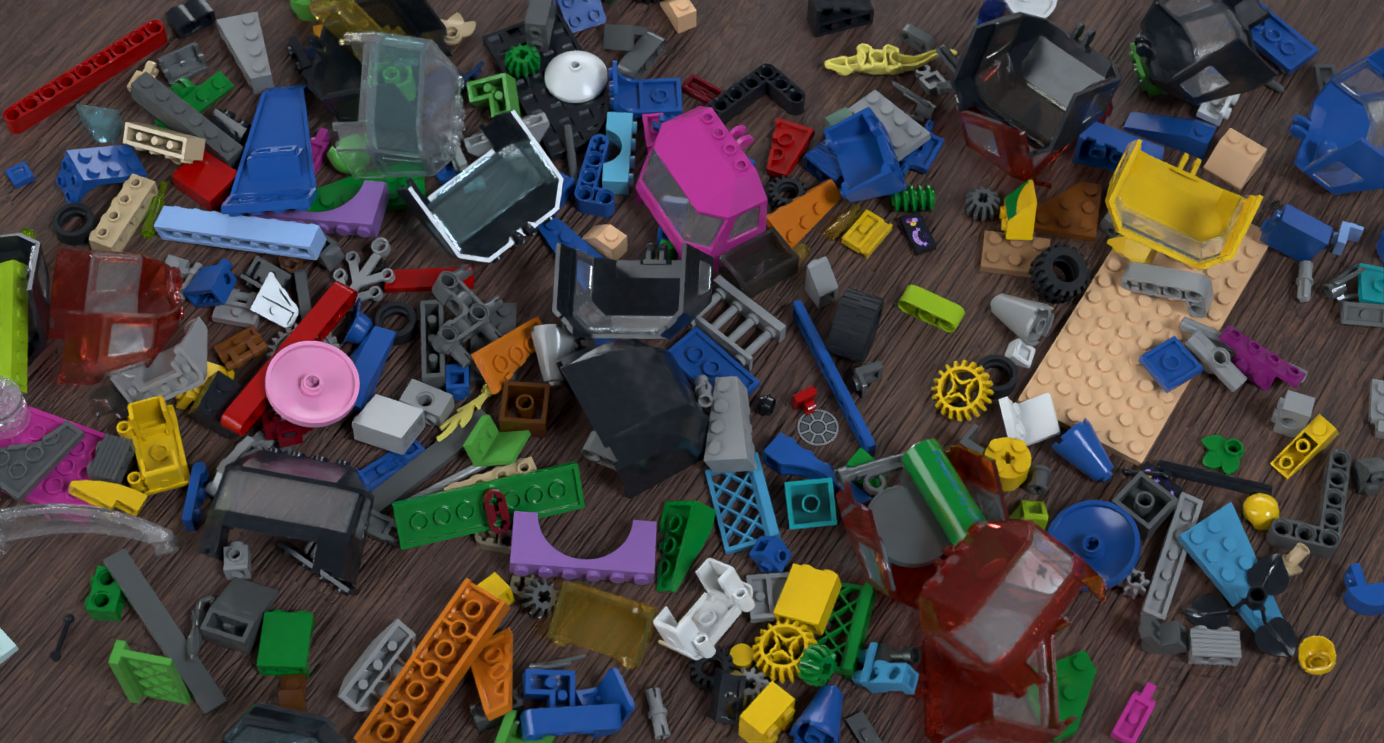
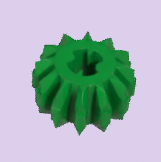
M519 43L518 47L511 46L510 51H506L505 66L510 75L515 74L517 79L520 76L527 78L529 74L534 76L535 71L539 70L541 59L535 47L530 48L528 43L525 46Z
M810 644L808 649L803 650V656L799 657L800 663L797 665V668L800 669V672H798V676L808 685L824 686L826 681L830 682L832 673H835L834 667L837 665L835 662L836 654L825 645Z

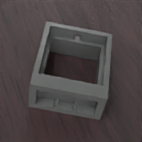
M530 0L525 20L526 42L530 48L535 47L537 52H548L556 18L555 0Z

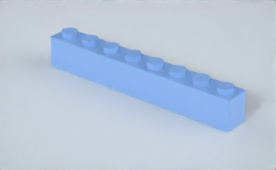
M163 206L154 224V228L163 240L310 260L318 259L326 241L320 226L316 224L279 221L273 218L264 219L256 216L230 217L229 214H222L217 211H202L196 208L187 209L179 206Z

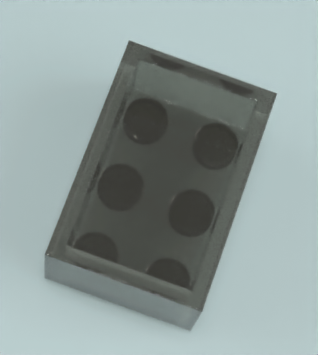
M772 227L719 256L718 272L734 287L749 298H752L797 273L799 257L775 227Z

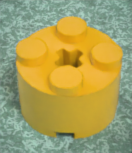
M1009 437L991 440L984 454L981 472L984 480L993 485L994 489L1005 492L1013 491L1026 481L1031 465V454L1026 443L1023 440Z

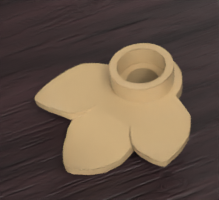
M458 12L447 21L440 19L446 26L448 36H444L445 43L448 45L458 44L462 38L473 34L476 28L475 21L464 22Z

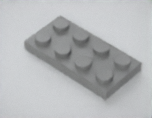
M876 90L848 108L852 114L867 107L871 108L886 127L898 162L931 139L930 132Z

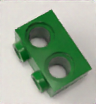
M97 566L96 574H93L91 577L90 585L92 589L90 596L86 597L85 610H87L93 620L120 622L126 596L115 580L111 584L105 585L108 581L114 580L106 566ZM108 602L107 605L99 607L102 603Z

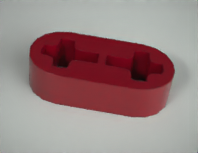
M490 488L483 495L487 523L494 533L503 534L511 525L506 498L499 489ZM492 495H496L497 498H500L496 500L497 508L495 509L493 504L491 502H488L492 499ZM498 513L501 519L505 520L501 522V527L493 524L497 522L496 514Z

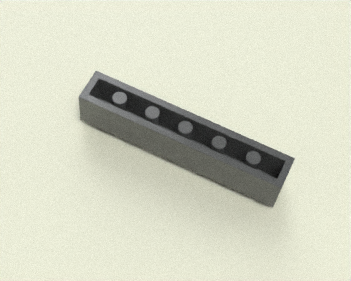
M147 71L131 83V98L170 129L206 139L204 150L233 169L240 163L243 147Z

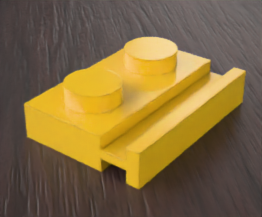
M866 209L842 237L841 243L859 254L861 252L868 259L890 233L893 225L891 223L887 224L884 222V219Z

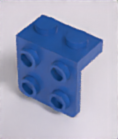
M555 0L556 7L559 6L561 14L572 33L606 22V16L600 0Z
M616 667L609 669L597 687L575 692L576 706L620 704L622 726L635 710L634 699L630 696L624 679ZM618 731L606 733H591L590 736L593 739L611 734H616Z

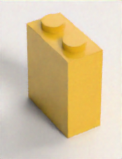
M793 563L773 612L776 621L778 619L781 624H785L788 618L791 624H793L797 620L800 622V627L806 625L808 630L814 634L823 635L842 587L838 574L827 569L824 571L814 569L808 564L798 565Z

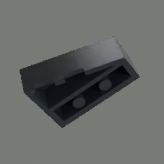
M808 0L807 21L815 38L873 23L874 8L870 0Z

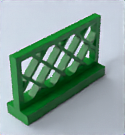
M841 582L842 587L837 599L841 598L846 606L836 612L832 610L828 620L830 622L835 619L840 627L831 633H828L825 629L824 634L826 636L817 640L818 645L828 640L834 647L832 652L834 654L838 653L842 658L840 667L835 666L834 672L835 674L844 675L845 679L852 680L854 672L858 670L859 653L864 647L877 597L875 584L865 582V585L862 586ZM851 591L858 592V599L849 604L844 595ZM850 611L853 619L843 625L838 616ZM844 632L848 637L847 641L837 646L832 638ZM804 648L800 650L798 658L801 656Z

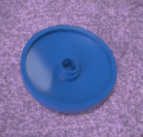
M1088 500L1073 504L1057 515L1047 530L1044 551H1052L1058 556L1067 586L1081 591H1101L1119 584L1131 574L1140 557L1141 538L1137 525L1124 509L1111 502Z

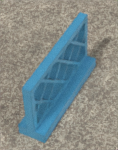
M758 452L754 453L757 471H748L744 480L735 476V472L714 473L711 469L705 470L726 555L753 548L758 540L750 537L755 527L763 530L765 536H776L781 540ZM722 474L726 476V479L720 486L713 482L711 476ZM731 479L740 483L735 493L726 489ZM745 486L754 491L749 500L739 495ZM722 492L732 497L727 506L718 502ZM736 499L746 504L741 513L730 509ZM750 506L759 510L755 520L744 516ZM727 513L737 517L732 526L723 523ZM741 520L751 524L746 534L736 530ZM733 533L742 537L739 544L729 547L728 540Z

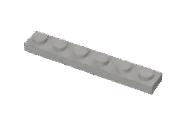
M1181 492L1178 496V501L1173 511L1140 615L1150 614L1159 623L1165 621L1187 551L1177 538L1196 525L1203 505L1202 500L1184 492Z

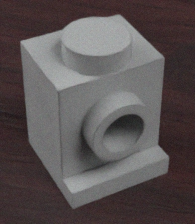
M235 541L231 542L228 547H224L223 571L227 581H232L234 577L241 579L251 578V552L248 544L244 545L243 542Z

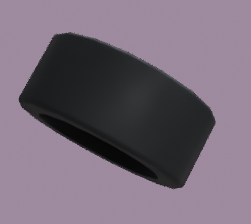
M70 203L60 207L52 219L57 237L66 245L76 246L88 242L91 231L97 227V221L92 210L82 203ZM73 217H85L87 219L85 226L77 231L69 232L62 229L63 224Z
M400 301L389 302L377 311L374 317L375 326L384 328L383 323L389 317L394 315L406 316L410 323L405 329L396 332L397 335L393 346L406 344L416 336L418 331L416 312L407 303Z
M997 354L983 357L978 362L977 367L982 366L984 371L990 368H998L1009 376L1007 384L1002 386L993 385L988 388L994 391L993 395L987 396L988 398L1001 399L1008 397L1014 391L1018 380V368L1012 360Z

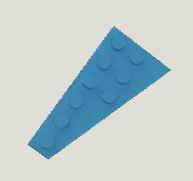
M1230 502L1181 534L1177 540L1228 602L1235 606L1242 598H1246L1248 590L1251 588L1247 582V573L1253 564L1257 562V558L1234 506ZM1268 595L1265 603L1267 621L1270 622L1275 617L1283 618L1274 597ZM1246 604L1236 610L1254 633L1258 627L1264 625L1260 610H1251Z

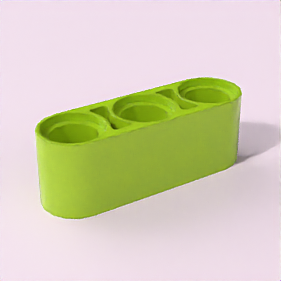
M908 285L897 303L899 309L906 314L949 333L955 332L965 315L964 309L958 304L916 285Z

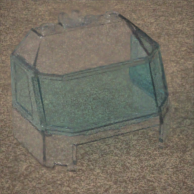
M377 31L346 32L344 39L339 40V44L351 45L362 64L358 122H332L333 131H338L339 141L335 143L336 152L353 178L435 176L457 155V147H460L458 131L465 130V123L461 119L466 118V112L462 109L463 100L462 95H460V88L464 87L463 76L459 74L455 65L432 39Z

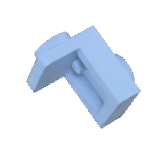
M1342 221L1338 232L1334 231L1330 244L1334 245L1332 254L1341 256L1347 240L1359 242L1364 227Z

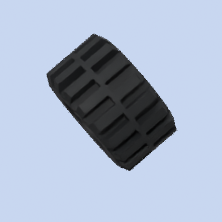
M1056 243L1036 256L1030 264L1031 268L1028 274L1031 275L1029 282L1034 285L1032 287L1033 291L1037 290L1039 293L1037 296L1040 298L1044 297L1048 303L1053 300V304H1059L1060 302L1063 304L1081 293L1087 287L1086 284L1090 281L1088 275L1091 274L1090 269L1087 268V265H1089L1088 261L1083 259L1084 254L1082 252L1079 254L1076 247L1070 248V244L1065 243L1061 245V243ZM1053 265L1063 271L1066 282L1059 280L1055 276Z

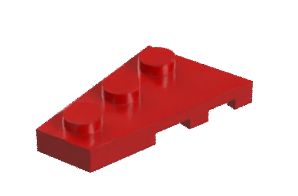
M776 118V128L773 133V143L766 169L768 175L781 179V175H785V178H788V175L791 174L815 136V131L812 128Z

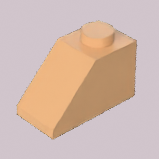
M665 0L660 2L661 8L677 33L696 27L697 10L690 0Z
M611 224L594 225L582 237L585 242L605 259L619 260L628 251L627 235Z

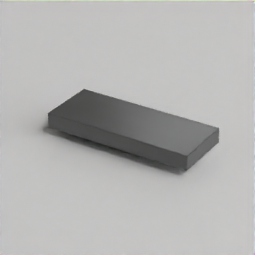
M863 711L845 719L846 724L858 743H883Z

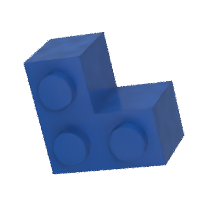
M526 669L522 673L521 699L546 700L545 708L575 706V671Z

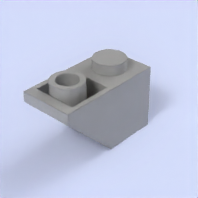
M824 256L819 260L811 261L806 266L805 292L818 309L836 301L839 287L827 257Z

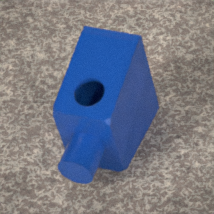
M221 259L218 265L204 266L182 293L195 308L225 305L237 281L230 271L233 267L232 263L227 259Z

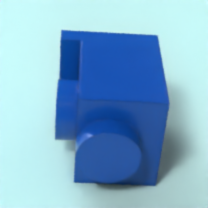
M460 364L445 365L447 393L452 394L455 401L464 400L466 396H470L469 366L464 369Z

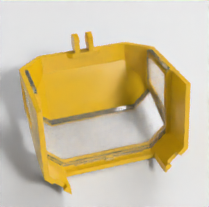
M1137 139L1128 143L1109 182L1105 200L1115 231L1197 270H1204L1234 259L1263 196L1250 194L1241 196L1195 176L1201 164V159L1198 158L1193 162L1190 173L1184 171L1183 168L1189 159L1188 153L1184 152L1178 166L1175 167L1140 150L1142 140Z

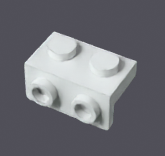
M1213 82V84H1212V86H1211L1210 89H1213V88H1216V87H1219V86H1222V85ZM1240 94L1201 104L1196 116L1220 126L1223 119H1228L1232 111L1230 106L1231 104L1236 105Z

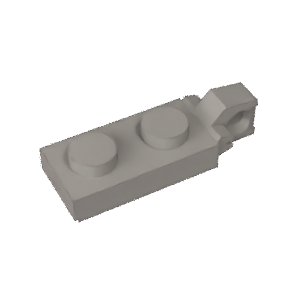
M1372 379L1370 382L1368 422L1371 425H1375L1374 438L1384 439V381Z

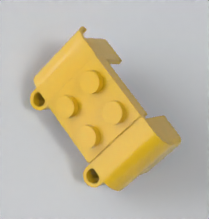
M161 395L129 403L127 406L129 416H127L128 421L119 422L116 429L120 437L131 439L136 449L135 453L139 472H131L128 475L127 480L130 487L150 496L189 485L190 473L173 405H167L164 397Z

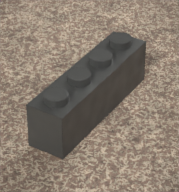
M439 300L420 301L422 381L429 386L445 391L447 355L438 353L432 345L439 329L446 323L445 309Z

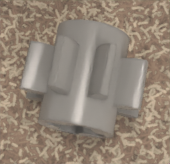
M1134 568L1131 574L1118 584L1119 587H1123L1122 595L1132 596V599H1135V596L1138 594L1145 595V588L1148 587L1150 581L1145 580L1144 571L1140 572Z

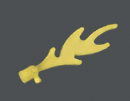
M487 384L483 385L481 395L458 408L457 414L439 426L441 431H445L436 437L438 442L451 434L459 423L461 428H463L470 421L475 407L478 410L481 409L483 402L492 395Z

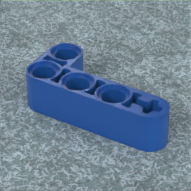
M602 134L594 135L590 139L575 188V208L583 214L610 217L615 213V195L609 189L600 188L603 177V164L607 163L609 159V140Z
M620 704L539 708L525 710L520 714L522 741L541 740L546 736L606 733L622 730Z

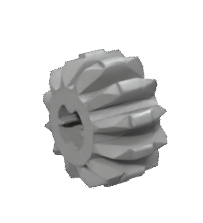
M744 667L741 669V673L746 675L745 687L747 688L744 691L743 710L769 684L768 680L763 679V672L755 674L754 667L751 668L750 672H747Z

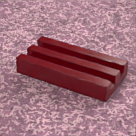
M692 74L681 86V92L704 105L716 98L715 95L719 96L724 92V90L695 74Z

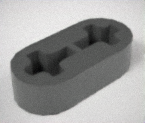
M911 24L904 25L898 33L902 42L921 53L934 50L937 46L936 40L931 35Z

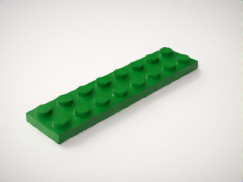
M574 461L392 502L400 549H409L491 530L487 523L483 505V495L490 488L499 489L504 494L511 525H513L514 511L538 513L539 519L585 508L578 463ZM492 495V499L488 501L493 504L494 509L497 508L496 500L500 499L496 495ZM498 513L496 514L497 522L493 524L501 527V522L505 520H502Z

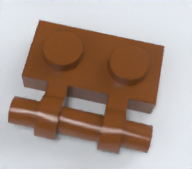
M254 325L214 346L216 353L228 371L236 367L237 369L243 367V363L254 357L256 359L262 356L261 353L269 349Z

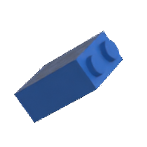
M1286 204L1280 210L1277 209L1269 220L1266 219L1260 227L1262 233L1259 241L1299 262L1309 261L1328 245L1333 228Z

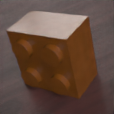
M505 381L499 417L500 432L529 430L531 437L547 438L552 399L551 385Z

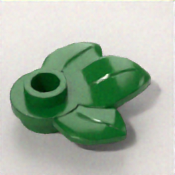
M1219 435L1207 436L1201 440L1202 444L1208 449L1202 460L1203 466L1209 469L1222 468L1226 475L1238 470L1240 466L1239 460L1243 457L1245 451L1241 441L1234 438L1226 440Z

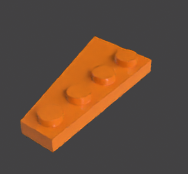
M509 627L491 636L471 665L484 712L489 721L512 711L513 633Z

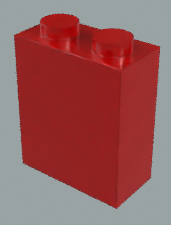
M204 150L202 161L193 160V164L185 163L176 169L172 178L176 189L212 212L217 211L229 197L237 171Z

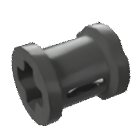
M1033 465L1030 470L1032 474L1031 482L1028 483L1027 490L1034 495L1047 494L1048 487L1046 485L1048 478L1051 476V469L1044 465Z

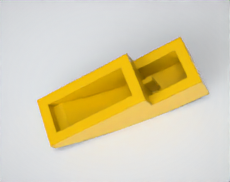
M91 480L72 481L68 493L109 515H111L114 508H117L134 518H137L148 496L123 485Z

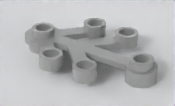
M380 237L372 242L373 254L361 271L358 265L360 262L358 253L350 251L346 254L345 259L349 264L352 278L350 286L352 289L359 291L361 287L382 281L389 284L395 280L396 276L390 268L370 275L381 257H386L390 253L391 246L387 239ZM356 256L354 260L350 261L351 257ZM342 268L334 271V279L346 285L348 280L346 271ZM387 274H391L389 278H385ZM373 286L368 291L358 293L357 299L361 298V302L369 299L379 301L383 298V292L380 287ZM374 292H379L376 296H373ZM355 303L349 309V311H351L354 308Z

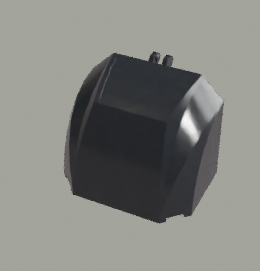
M617 339L582 349L555 361L570 395L575 394L605 449L611 448L617 460L613 465L629 499L704 459L710 416L706 409L698 403V397L695 394L696 385L689 383L671 352L634 339Z

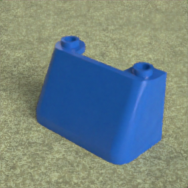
M870 107L824 130L826 136L824 140L825 146L829 151H833L836 154L844 178V182L841 183L842 188L839 190L845 201L856 202L897 194L907 189L889 133Z

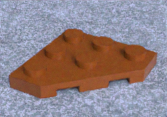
M1079 182L1036 207L1033 232L1094 242L1102 185Z

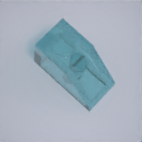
M77 104L76 109L79 117L93 139L99 142L115 143L122 126L118 110Z

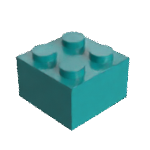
M832 477L784 483L789 530L837 525Z

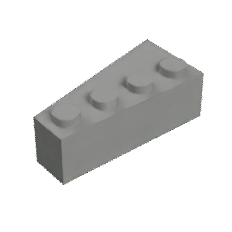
M258 12L217 19L220 36L235 58L253 93L260 94L266 88H274Z
M737 376L716 377L704 455V462L714 473L757 471V464L754 459L755 448L751 433H753L752 425L749 419L748 392Z

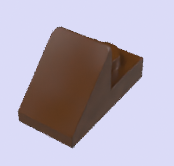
M306 674L281 676V690L278 691L279 707L307 712Z

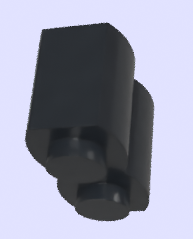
M188 0L183 5L172 7L165 13L167 23L180 39L189 37L197 30L204 29L216 21L213 9L205 0Z

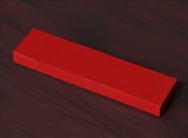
M468 266V268L471 267L473 275L462 282L469 289H474V267ZM459 267L392 270L396 277L392 283H385V293L432 291V287L441 272H453ZM387 274L385 278H389L391 274Z

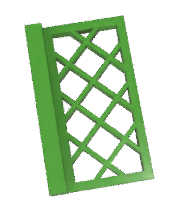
M116 640L108 663L129 702L139 704L141 697L144 696L186 705L190 704L191 697L173 659L134 652L130 650L126 641Z

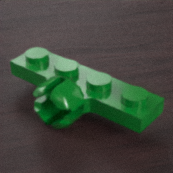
M221 71L199 86L194 85L188 78L183 77L179 79L180 84L175 82L170 87L173 93L200 114L234 89V85ZM158 118L155 119V123L159 127L172 130Z

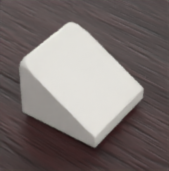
M1017 338L1008 344L1005 357L1012 360L1015 365L1030 368L1036 349L1024 343L1020 338Z

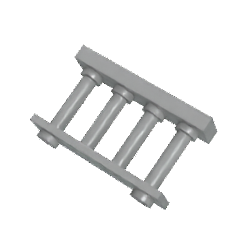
M718 275L713 280L714 294L712 295V302L690 324L686 325L689 328L698 327L740 365L751 371L753 366L752 355L769 339H774L780 343L785 338L786 326ZM719 300L729 304L730 307L712 324L702 318ZM736 313H740L747 318L728 337L718 330ZM752 326L759 327L763 333L745 350L735 344Z

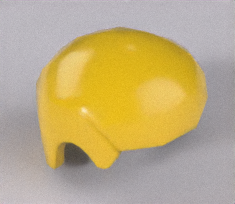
M1256 493L1249 496L1243 503L1244 518L1250 521L1256 530H1269L1272 522L1279 518L1278 503L1270 495Z
M1313 635L1305 638L1298 647L1299 663L1302 669L1311 675H1323L1330 672L1336 664L1334 644L1324 636Z

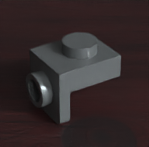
M880 361L867 362L861 367L854 369V377L851 379L854 390L859 392L861 398L866 397L867 384L882 379L883 366Z

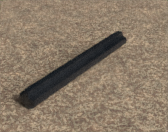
M1159 460L1156 466L1161 472L1170 470L1173 477L1251 495L1263 493L1271 496L1273 490L1272 485L1165 460Z

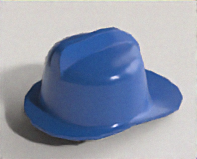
M358 298L354 305L347 334L342 345L345 341L360 345L374 328L372 320L360 311L361 298Z

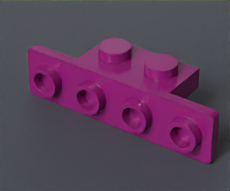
M1227 326L1218 338L1237 351L1231 362L1249 381L1266 392L1276 377L1297 388L1306 376L1297 367L1292 366L1277 354L1265 349L1258 342L1251 340L1231 326Z

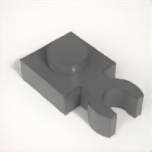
M927 64L924 65V71H919L917 68L914 69L915 78L919 80V85L929 96L938 93L936 88L938 83L946 81L938 71L931 73L930 66Z

